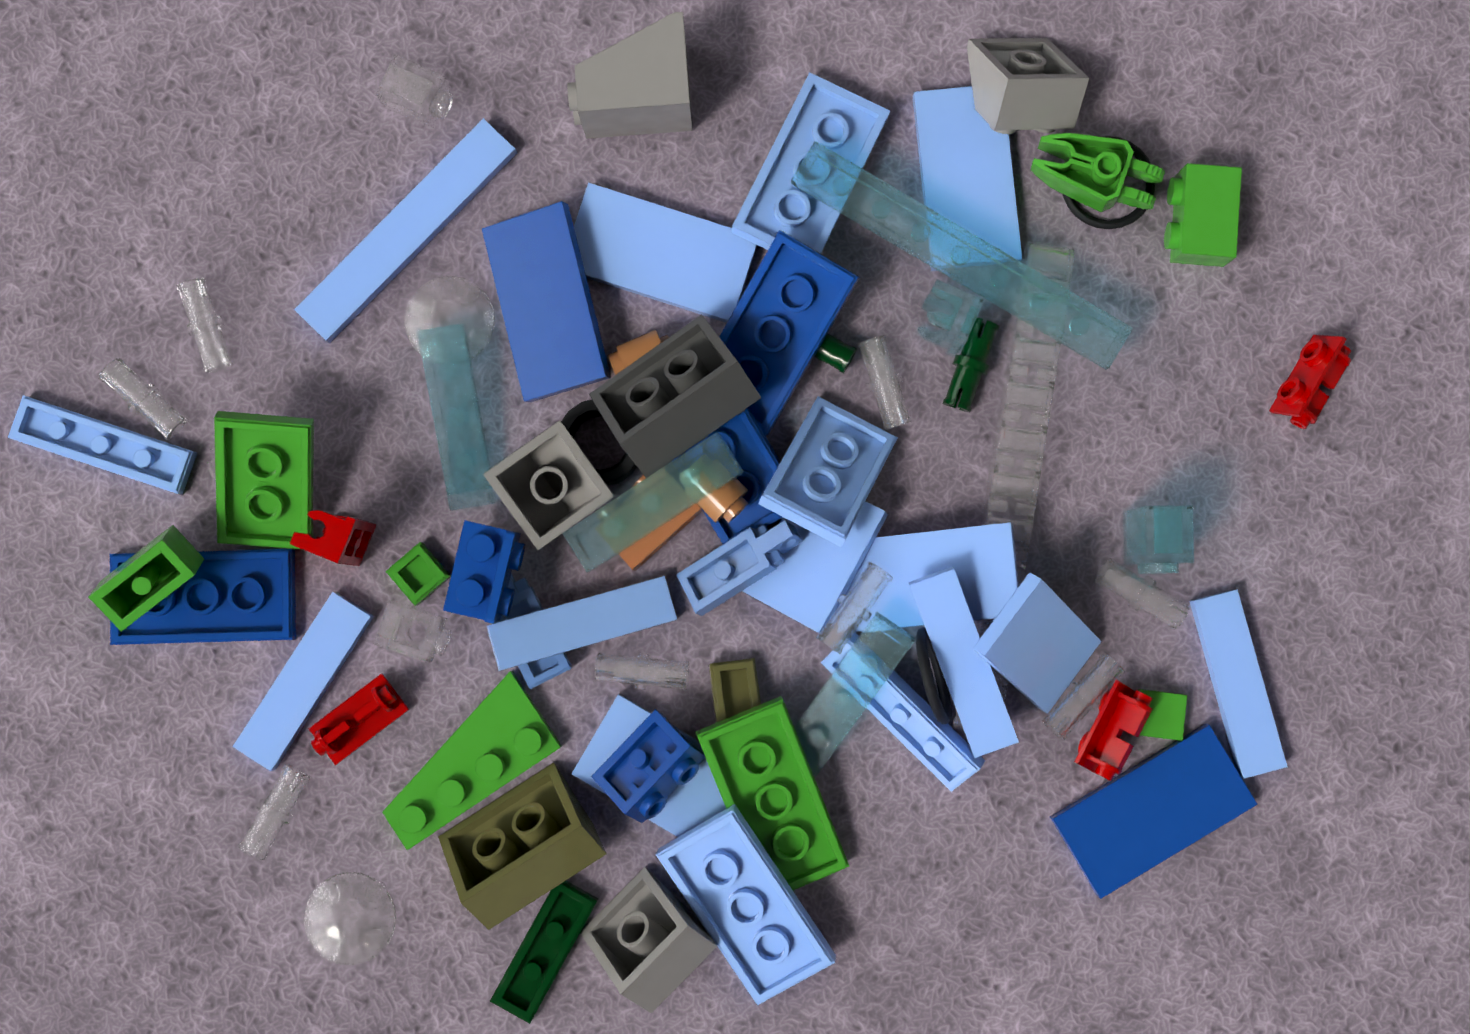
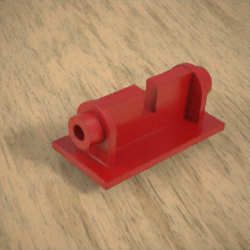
M1313 335L1311 340L1302 348L1297 364L1288 379L1280 386L1277 398L1269 411L1273 414L1292 416L1290 422L1301 429H1307L1309 424H1315L1317 417L1329 398L1327 394L1319 389L1320 384L1322 383L1328 389H1334L1346 367L1351 363L1349 358L1351 349L1344 345L1347 339L1342 336Z
M381 673L308 728L315 737L311 741V745L319 755L327 754L332 762L337 765L410 709L384 674Z
M1115 680L1111 690L1107 691L1100 701L1099 714L1090 731L1086 732L1081 738L1078 746V755L1074 762L1109 781H1112L1115 773L1120 775L1134 747L1130 743L1121 740L1120 737L1123 731L1139 737L1153 710L1149 707L1153 698L1140 691H1134L1122 682Z

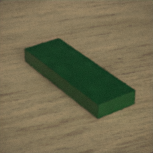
M564 881L553 888L544 901L490 1002L530 1024L598 898L568 881Z

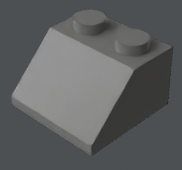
M980 38L968 40L967 53L975 110L989 124L992 130L1002 134H1013L1016 130H1036L1042 133H1052L1055 129L1075 128L1089 77L1048 38Z
M560 420L483 473L537 550L547 545L614 497Z
M646 867L580 932L619 993L650 1013L717 947L697 918Z

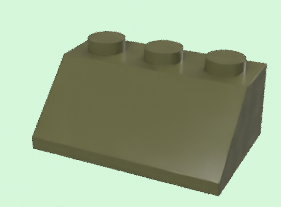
M552 763L438 836L461 904L488 930L607 854L592 821L555 763Z

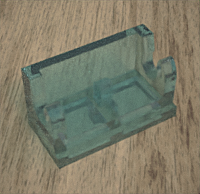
M936 279L921 309L927 312L926 317L928 321L941 330L931 332L926 327H918V334L924 340L947 349L945 354L954 357L966 343L984 299Z

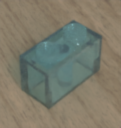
M1142 506L1123 511L1124 565L1138 566V574L1179 573V564L1194 563L1193 506Z

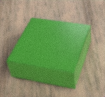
M419 542L385 571L414 606H418L451 577L449 572L423 542Z
M1138 689V691L1153 698L1149 705L1153 710L1139 736L1183 741L1187 695Z

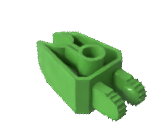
M1075 133L1052 134L1041 137L1038 149L1061 158L1066 162L1056 163L1034 158L1031 171L1050 188L1099 212H1104L1114 207L1116 202L1146 210L1153 209L1156 201L1154 195L1124 186L1123 183L1126 176L1149 183H1160L1163 180L1165 170L1154 164L1132 158L1134 151L1127 140Z

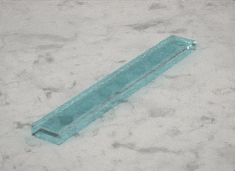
M816 141L812 144L791 179V184L1105 370L1110 368L1133 329L1126 323Z

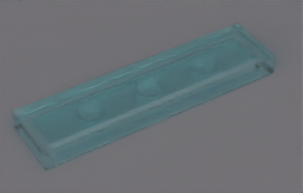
M461 323L417 331L450 511L496 503L495 491L483 475L491 467L465 324Z
M715 433L562 534L586 573L591 572L737 478L744 471L720 433Z
M877 611L794 726L814 778L915 641V637Z

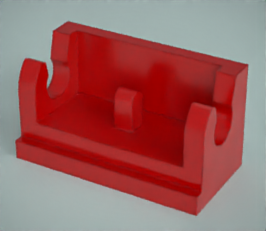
M320 510L309 511L307 515L310 518L324 523L325 528L322 531L324 535L322 537L317 536L315 539L310 534L294 532L290 545L337 564L360 566L377 524L350 516H334Z

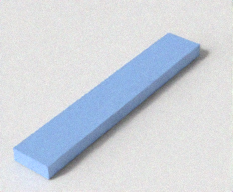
M483 118L294 310L318 334L331 343L517 154L516 149Z

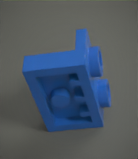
M464 520L443 611L485 620V622L492 624L500 622L501 615L509 616L515 594V589L508 588L512 570H520L525 553V544L519 543L521 533Z
M655 709L591 777L625 815L643 823L647 819L658 815L665 807L669 795L679 785L686 784L697 774L699 764L705 759V755L693 746L662 713Z

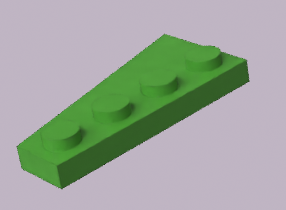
M510 671L383 810L382 813L406 850H409L562 747L513 671Z

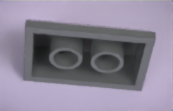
M702 314L589 393L615 438L646 479L761 398L736 358Z

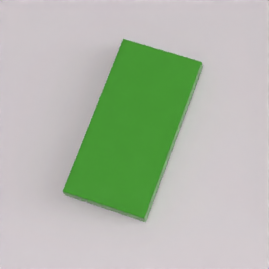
M781 696L695 731L726 809L734 804L737 806L792 890L849 867Z

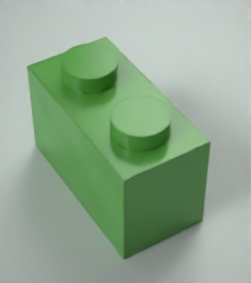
M1187 163L1175 177L1170 179L1167 189L1168 205H1173V220L1167 223L1164 234L1165 249H1171L1170 263L1224 267L1236 258L1241 167Z
M172 525L104 577L88 598L122 632L192 578L204 558L178 529Z

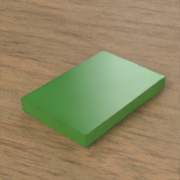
M217 411L214 417L217 543L300 549L290 545L294 532L310 534L313 537V519L307 513L313 511L314 419Z

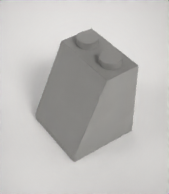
M674 12L574 66L576 82L567 83L570 111H573L575 125H582L586 139L692 131L683 12Z

